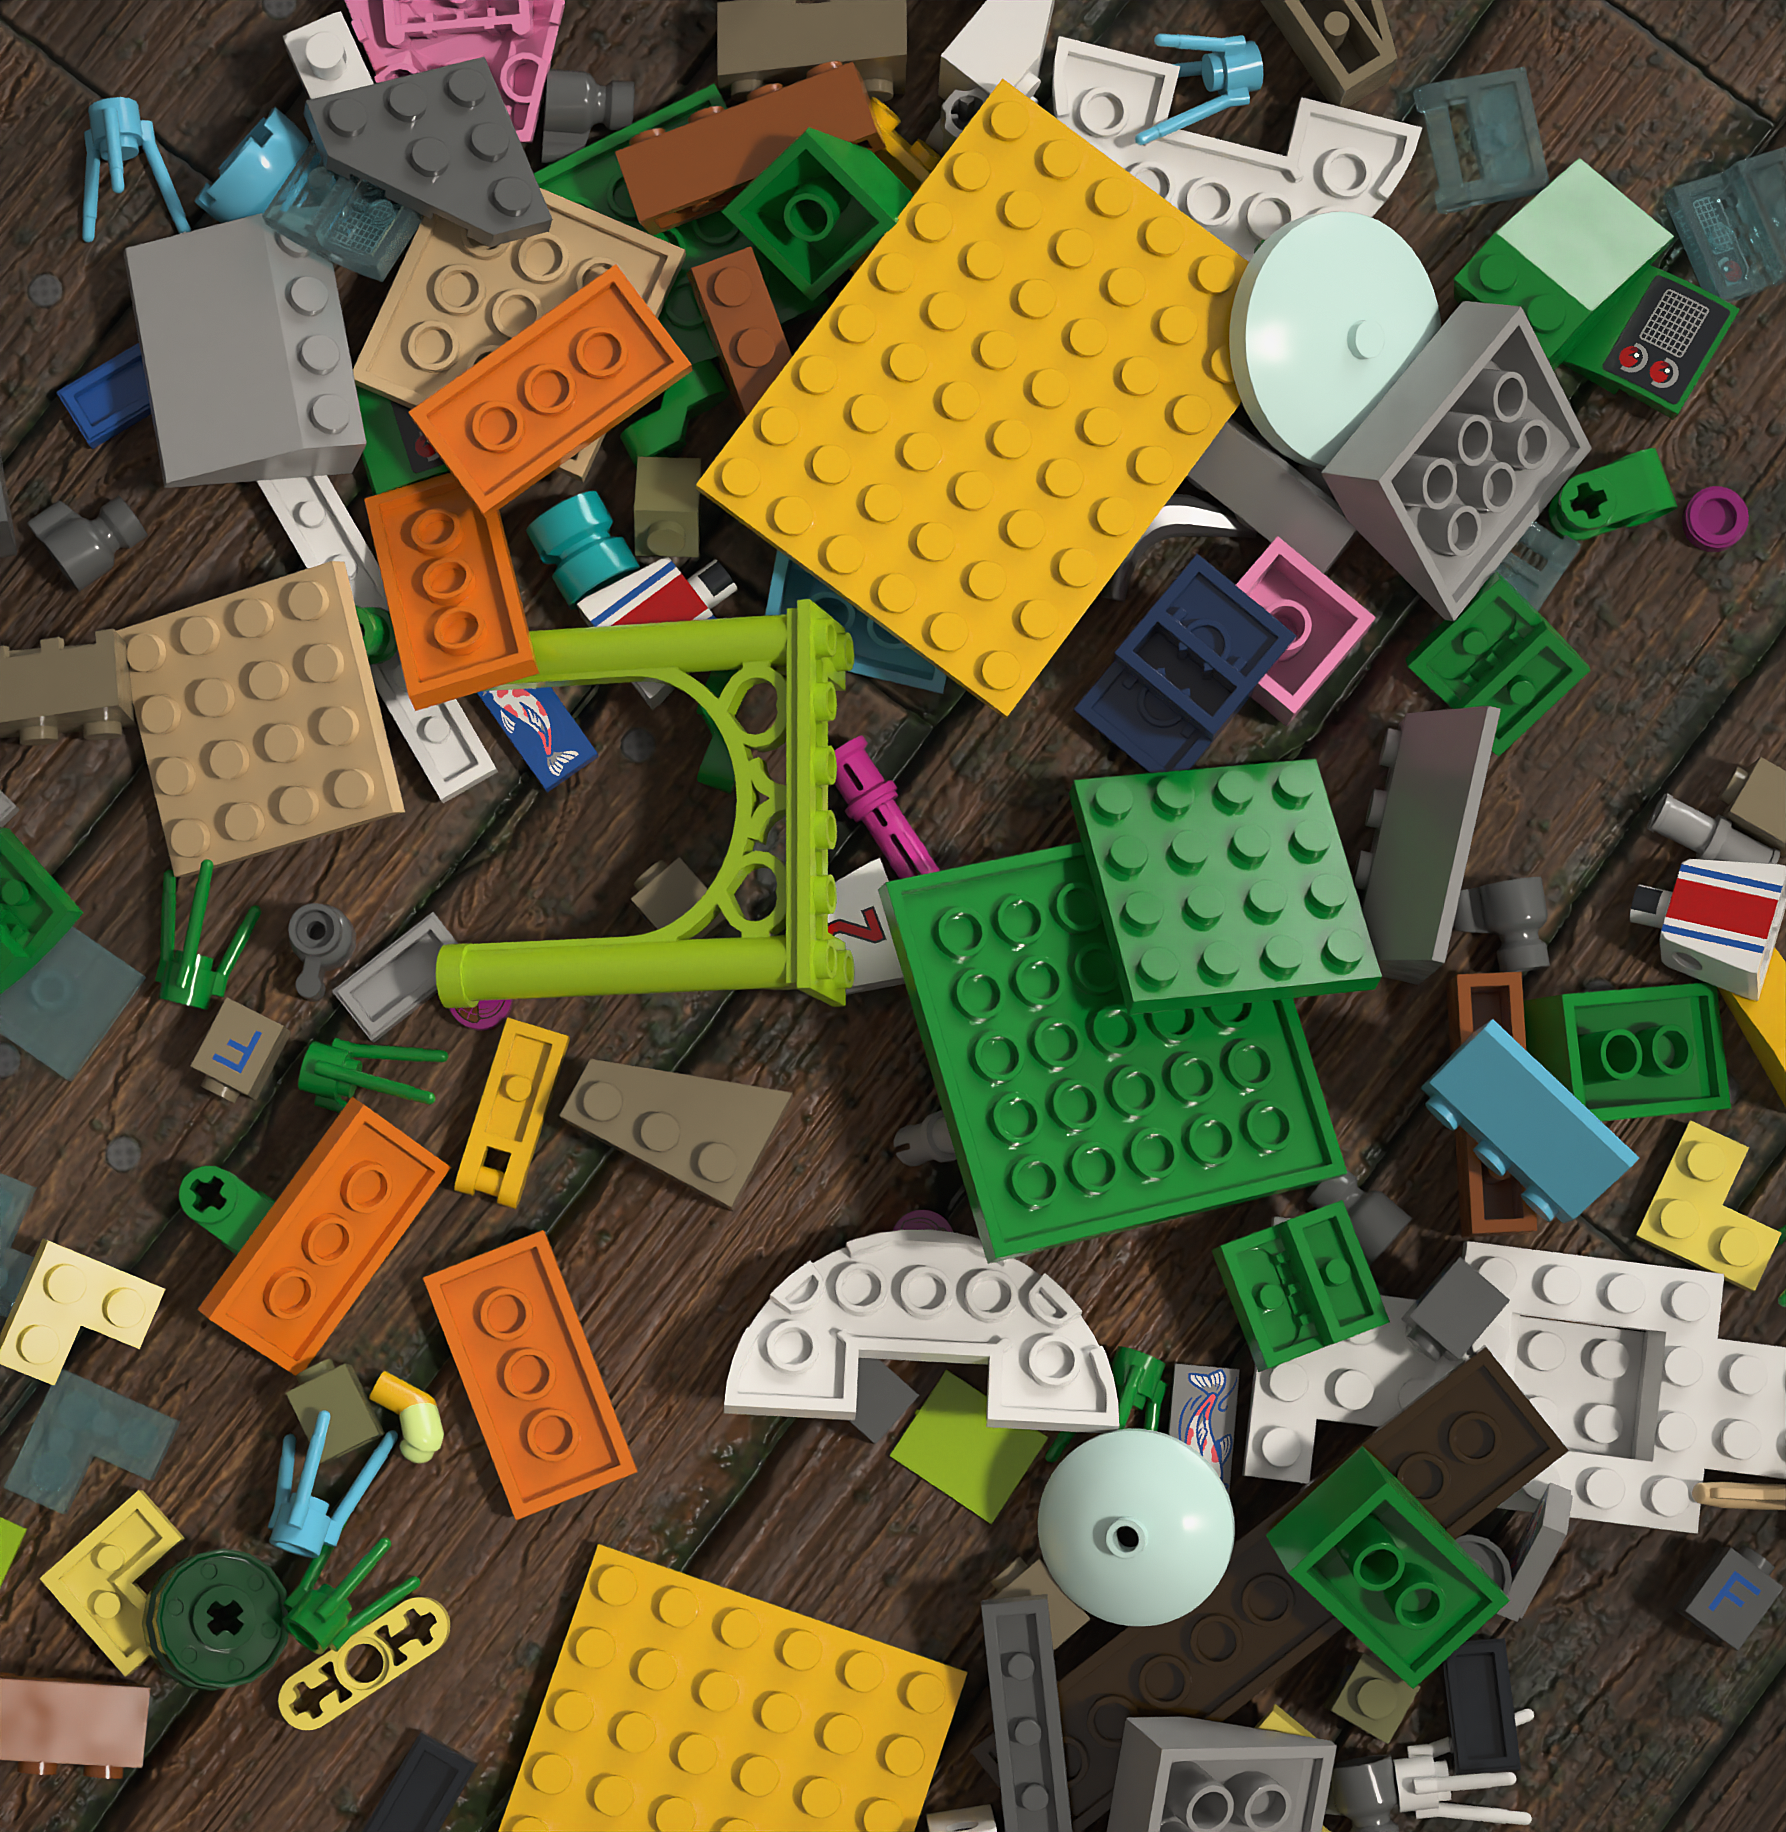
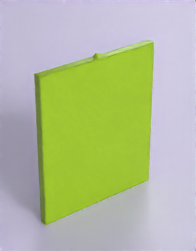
M946 1370L921 1409L915 1411V1418L890 1454V1457L992 1524L1048 1437L1038 1430L986 1427L987 1396Z

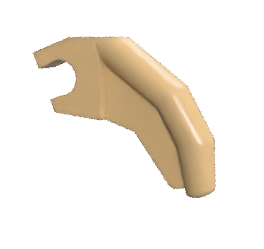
M1697 1483L1692 1490L1693 1499L1699 1504L1731 1509L1786 1510V1484Z

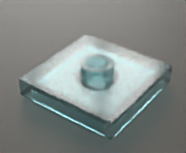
M72 926L63 938L32 969L0 994V1033L72 1082L146 977Z

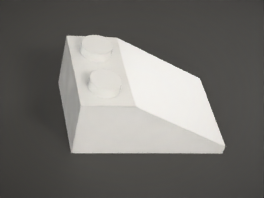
M987 0L942 53L938 95L946 101L955 89L970 91L976 87L981 88L990 95L1003 78L1037 104L1038 100L1033 95L1041 83L1038 76L1055 0Z

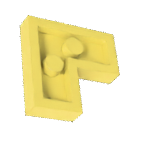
M1690 1120L1635 1238L1706 1272L1724 1274L1725 1281L1753 1293L1782 1233L1723 1206L1749 1147Z
M43 1238L0 1334V1364L55 1385L80 1326L140 1349L166 1289Z
M138 1490L39 1579L126 1677L131 1675L151 1657L147 1651L142 1628L147 1595L136 1582L185 1538L143 1490Z

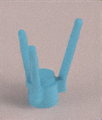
M1157 34L1154 38L1157 46L1212 51V53L1204 54L1202 61L1172 65L1180 66L1178 77L1202 75L1206 89L1209 92L1218 91L1221 96L1138 133L1135 136V142L1138 145H1144L1227 108L1249 105V92L1260 90L1263 84V63L1256 43L1254 41H1245L1243 35L1217 38L1181 34Z
M107 98L90 105L88 113L91 129L84 132L87 156L82 239L90 243L95 237L101 157L108 161L112 190L120 194L124 191L123 161L136 157L139 153L138 146L143 147L179 234L185 231L190 232L191 228L186 219V214L155 142L153 122L140 120L138 103L130 98Z
M323 1410L318 1414L297 1492L292 1494L296 1437L293 1434L286 1435L283 1439L282 1455L280 1458L275 1506L268 1525V1529L272 1530L269 1542L287 1552L310 1558L319 1557L323 1544L336 1547L343 1525L398 1439L396 1431L390 1430L385 1434L331 1518L326 1515L329 1504L311 1496L326 1440V1433L331 1418L330 1413Z

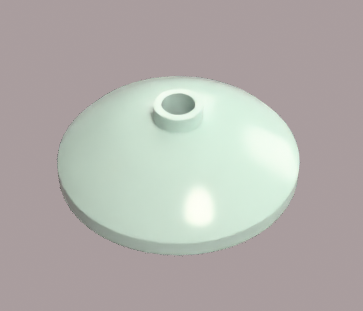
M1114 1430L1095 1436L1082 1443L1070 1452L1052 1473L1042 1494L1039 1506L1038 1537L1040 1548L1047 1568L1055 1582L1082 1609L1098 1618L1119 1625L1142 1627L1159 1625L1191 1612L1212 1593L1220 1582L1231 1559L1234 1546L1235 1525L1233 1509L1229 1495L1217 1472L1192 1447L1177 1438L1154 1430ZM1122 1526L1133 1528L1139 1537L1138 1545L1135 1547L1124 1546L1118 1539V1528Z

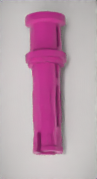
M858 736L834 750L837 762V775L834 784L848 804L845 813L849 819H854L856 823L863 821L898 877L904 879L918 876V873L896 841L895 835L921 875L940 871L926 847L895 803L894 799L898 797L896 785L892 780H884L865 751L868 742L864 736ZM850 767L852 768L853 772L855 773V775L857 776V778L859 779V781H860L861 784L863 785V788L861 787V785L859 784V782H858L857 779L855 778L854 774H853L852 771L850 770ZM877 811L881 812V814L887 821V826Z

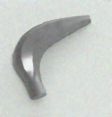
M1173 494L1103 587L1101 597L1125 602L1130 577L1134 572L1138 559L1147 549L1159 541L1182 536L1255 538L1257 531L1242 525L1235 517L1234 512L1228 508L1191 495Z

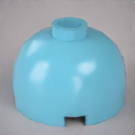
M274 107L271 109L267 119L263 117L218 168L220 170V177L212 186L206 183L196 197L195 203L220 223L260 213L307 211L315 200L307 190L316 174L315 155L307 137L295 123Z

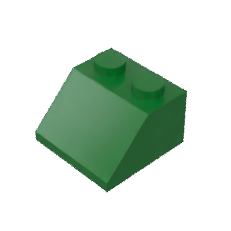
M808 127L731 200L721 212L812 302L880 240L886 232L899 221L897 217L914 194L871 150Z

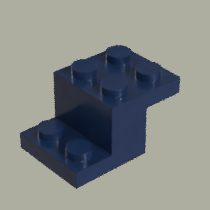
M1196 554L1114 652V662L1074 708V712L1147 773L1190 770L1250 699L1254 688L1294 642L1297 635L1205 559Z

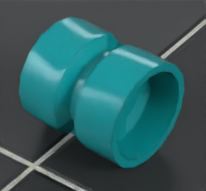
M596 491L581 493L559 503L540 515L526 529V533L543 563L557 565L552 578L570 610L578 609L577 603L584 598L641 570L624 538L610 536L609 528L613 523V519Z

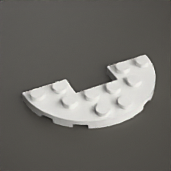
M1061 36L1058 38L1052 79L1055 118L1249 262L1254 255L1255 247L1261 240L1268 239L1275 231L1298 218L1331 212H1354L1372 218L1388 200L1403 177L1416 150L1422 127L1301 97L1286 156L1184 130H1177L1160 139H1155L1144 145H1138L1135 142V136L1138 133L1168 119L1180 66Z
M898 1230L854 1239L847 1242L845 1248L832 1252L814 1263L810 1260L788 1276L770 1294L768 1302L757 1314L750 1327H747L743 1333L732 1360L724 1401V1413L855 1420L858 1358L988 1365L986 1427L1106 1433L1119 1429L1118 1398L1107 1355L1103 1346L1099 1347L1095 1336L1082 1318V1310L1065 1290L1046 1273L1041 1276L1014 1258L987 1264L979 1238L937 1230Z

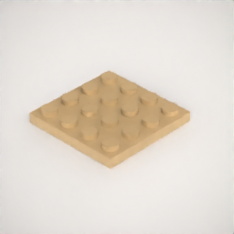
M540 188L553 219L549 232L492 247L466 236L468 229L436 214L433 215L432 219L423 216L353 368L355 385L413 409L615 264H617L658 319L686 258L685 249ZM605 434L560 465L555 471L584 483Z
M330 561L116 631L128 645L126 655L130 667L132 701L174 877H188L198 874L201 863L205 859L211 860L214 864L213 869L405 812L345 562Z

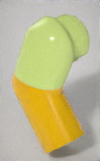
M384 1371L376 1382L369 1399L399 1415L404 1440L400 1443V1450L403 1456L413 1463H426L432 1459L434 1452L441 1448L444 1436L437 1403L431 1395Z

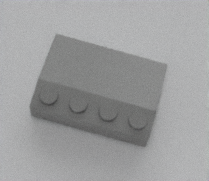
M323 210L260 213L125 248L124 259L165 488L349 474L353 472L366 446V438L331 255L309 245L307 242L323 217Z
M1463 301L1321 473L1346 519L1445 620L1455 621L1592 448L1522 307Z
M1479 706L1407 713L1399 723L1398 730L1387 728L1379 759V765L1389 767L1384 791L1373 790L1365 826L1376 828L1371 851L1360 850L1353 874L1355 888L1362 890L1359 902L1382 977L1419 985L1445 963L1500 708Z
M1189 1717L1126 1718L1107 1832H1322L1337 1745L1330 1740Z

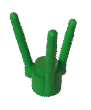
M205 859L201 863L183 951L176 950L175 957L176 877H174L173 870L170 869L166 870L163 875L160 961L155 981L162 983L158 998L208 1010L211 995L224 997L229 975L261 915V908L259 906L253 905L249 908L216 971H211L214 958L197 954L214 867L213 862L209 859Z
M335 1038L331 1046L313 1041L305 1054L301 1066L298 1088L301 1091L316 1095L315 1106L335 1111L339 1114L348 1103L341 1099V1096L351 1098L357 1086L431 1105L436 1100L432 1092L363 1073L362 1061L353 1058L445 1062L449 1056L445 1050L356 1044L339 1038Z
M1118 1346L1113 1361H1109L1118 1398V1430L1125 1429L1131 1409L1142 1411L1145 1401H1147L1143 1429L1157 1431L1160 1407L1168 1384L1160 1381L1165 1363L1143 1352ZM1059 1431L1045 1455L1046 1460L1050 1463L1057 1461L1076 1432Z
M346 1521L345 1524L343 1525L341 1534H342V1532H343V1530H344V1528H345V1526H346V1524H347V1521ZM386 1537L381 1538L336 1588L328 1584H322L318 1590H315L313 1588L334 1547L323 1544L319 1557L312 1558L299 1585L284 1601L283 1606L289 1613L283 1618V1624L292 1637L308 1650L321 1655L330 1647L333 1651L338 1652L353 1634L420 1586V1579L417 1576L410 1577L348 1620L346 1616L352 1611V1606L346 1598L390 1549L391 1541Z

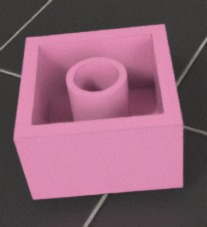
M1277 536L1236 586L1297 635L1294 642L1254 688L1253 695L1251 696L1287 727L1367 633L1376 617Z

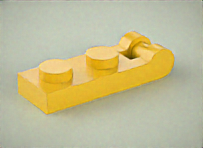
M507 1017L459 1167L454 1191L471 1196L475 1194V1191H480L498 1197L497 1204L513 1209L517 1208L570 1041L569 1036ZM488 1148L511 1154L506 1172L484 1166Z

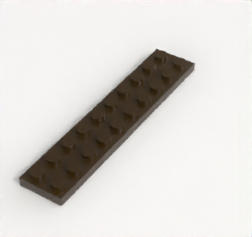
M1485 1345L1234 1541L1231 1559L1223 1577L1212 1593L1199 1606L1184 1616L1167 1623L1144 1627L1125 1626L1057 1679L1073 1832H1082L1111 1809L1126 1718L1189 1717L1222 1723L1344 1627L1331 1612L1287 1572L1266 1534L1359 1448L1363 1446L1410 1491L1455 1540L1569 1451ZM992 1730L973 1745L970 1751L1001 1790L995 1730Z

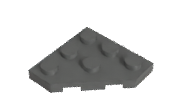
M485 57L306 101L303 114L326 169L347 179H350L353 174L386 190L384 197L432 219L434 214L468 229L466 236L489 247L549 232L553 220Z

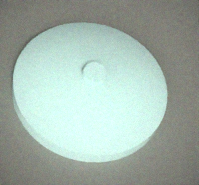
M1331 212L1312 214L1287 223L1264 241L1248 263L1240 279L1231 311L1229 330L1231 366L1238 394L1251 421L1261 435L1286 457L1308 467L1324 469L1441 328L1440 313L1434 289L1428 274L1412 248L1390 227L1374 218L1354 212Z

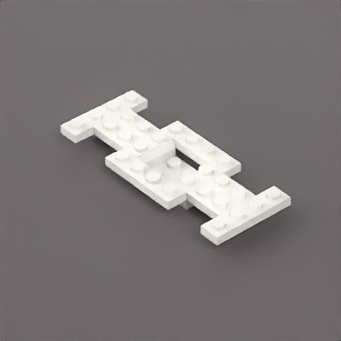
M1274 1216L1272 1218L1271 1227L1280 1224L1284 1221L1290 1220L1291 1218ZM1466 1241L1463 1244L1462 1259L1509 1298L1510 1301L1460 1360L1450 1362L1443 1355L1437 1362L1428 1358L1407 1339L1406 1336L1411 1332L1412 1328L1401 1320L1416 1300L1380 1295L1390 1323L1258 1372L1255 1365L1242 1471L1243 1476L1309 1483L1316 1419L1380 1427L1485 1345L1569 1450L1497 1508L1534 1513L1551 1482L1571 1490L1573 1499L1570 1518L1698 1534L1701 1504L1693 1499L1692 1490L1697 1483L1703 1482L1704 1469L1786 1479V1347L1718 1339L1724 1274ZM1520 1315L1534 1316V1317H1542V1318H1550V1319L1565 1320V1321H1573V1322H1581V1323H1589V1324L1612 1326V1327H1620V1328H1628V1329H1635V1330H1643V1331H1647V1332L1624 1330V1329H1616V1328L1593 1326V1325H1585V1324H1577V1323L1554 1321V1320H1546V1319H1538V1318H1531V1317H1523V1316H1520Z

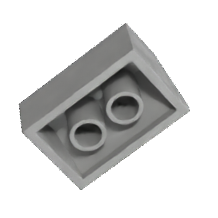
M1242 402L1186 476L1192 485L1200 490L1209 492L1233 511L1235 517L1242 525L1251 530L1258 531L1271 543L1277 536L1280 537L1323 574L1359 534L1356 528L1346 519L1321 473L1324 469L1308 467L1297 463L1275 449L1255 427Z

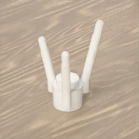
M1523 1709L1514 1713L1516 1726L1527 1723L1534 1718V1712L1531 1709ZM1448 1737L1429 1744L1407 1746L1408 1758L1393 1759L1400 1812L1415 1811L1416 1819L1446 1817L1528 1825L1532 1821L1531 1815L1527 1812L1439 1802L1451 1800V1791L1508 1786L1516 1782V1775L1512 1772L1449 1776L1446 1760L1436 1762L1433 1760L1437 1756L1450 1752Z

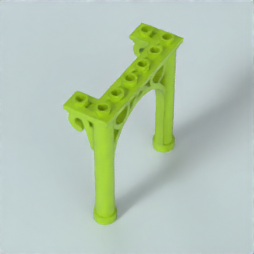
M803 599L797 600V608H788L787 614L529 631L539 674L483 691L624 682H654L677 688L689 694L714 720L729 750L734 769L737 796L733 835L722 867L706 893L683 916L656 931L628 937L443 945L439 950L436 961V985L443 1006L448 1009L473 1008L477 1006L479 1001L741 989H798L833 1007L846 1006V989L852 988L854 983V960L851 951L846 950V942L828 933V914L835 912L837 904L835 880L831 874L828 875V849H834L837 839L836 819L833 811L828 810V785L835 783L837 775L835 751L832 746H828V721H833L836 717L837 698L835 691H845V671H851L854 665L853 640L850 633L845 632V627L812 600ZM741 669L730 678L719 698L710 689L686 674L689 672ZM761 683L772 684L776 689L778 697L776 720L772 727L764 733L757 735L747 734L735 718L742 699L754 685ZM786 742V785L774 782L768 773L766 761L760 757L754 759L751 749L764 753L775 750ZM759 792L769 798L761 805ZM786 816V863L769 852L753 851L755 842L766 845L768 833L774 824ZM760 868L771 869L777 881L776 907L765 919L749 921L742 913L734 894L746 876L752 871ZM721 911L730 925L742 932L741 937L690 939L708 926ZM786 928V935H777Z

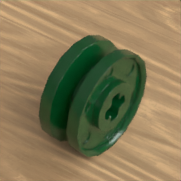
M219 1549L183 1558L159 1576L146 1597L142 1628L147 1651L162 1673L187 1688L215 1691L251 1683L274 1666L287 1644L289 1632L283 1624V1618L289 1613L283 1606L284 1601L288 1598L286 1589L271 1567L249 1553ZM221 1607L226 1617L220 1623L226 1627V1630L212 1633L207 1624L214 1618L207 1614V1610Z

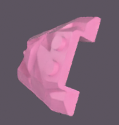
M344 0L353 21H351L356 36L363 43L376 76L374 78L376 83L485 57L520 142L532 143L547 82V74L550 70L555 41L565 7V0Z

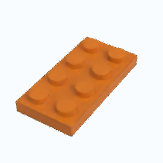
M615 264L408 413L412 421L486 519L693 370L692 364L617 264Z
M451 472L365 498L364 501L407 692L415 711L539 674L499 510L485 519Z
M352 1096L197 1310L209 1320L296 1376L311 1363L451 1167Z
M544 1230L423 1277L515 1520L525 1518L638 1472Z

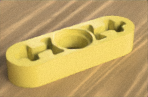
M415 1597L408 1599L352 1635L338 1652L331 1649L289 1677L283 1684L278 1698L279 1709L283 1718L297 1729L314 1730L320 1728L439 1650L445 1644L450 1633V1619L446 1609L432 1598ZM411 1609H415L420 1616L431 1612L437 1621L430 1628L433 1640L425 1645L423 1640L415 1638L399 1647L398 1649L407 1656V1660L397 1665L395 1653L391 1645L378 1635L377 1631L383 1626L388 1625L389 1634L391 1637H394L409 1626L410 1622L406 1614ZM359 1644H370L376 1647L383 1657L382 1672L374 1681H357L347 1670V1656ZM332 1661L338 1681L352 1692V1696L342 1701L340 1690L337 1689L319 1702L320 1708L323 1711L319 1717L316 1718L310 1710L299 1714L293 1705L300 1698L297 1686L304 1681L306 1686L312 1689L331 1679L332 1677L323 1671L322 1667Z

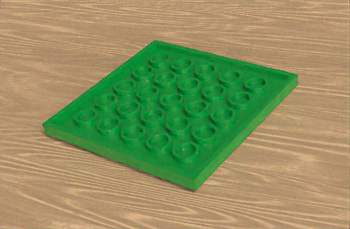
M1082 842L885 882L878 889L987 1264L1304 1188L1347 1174L1293 998L1128 1015Z

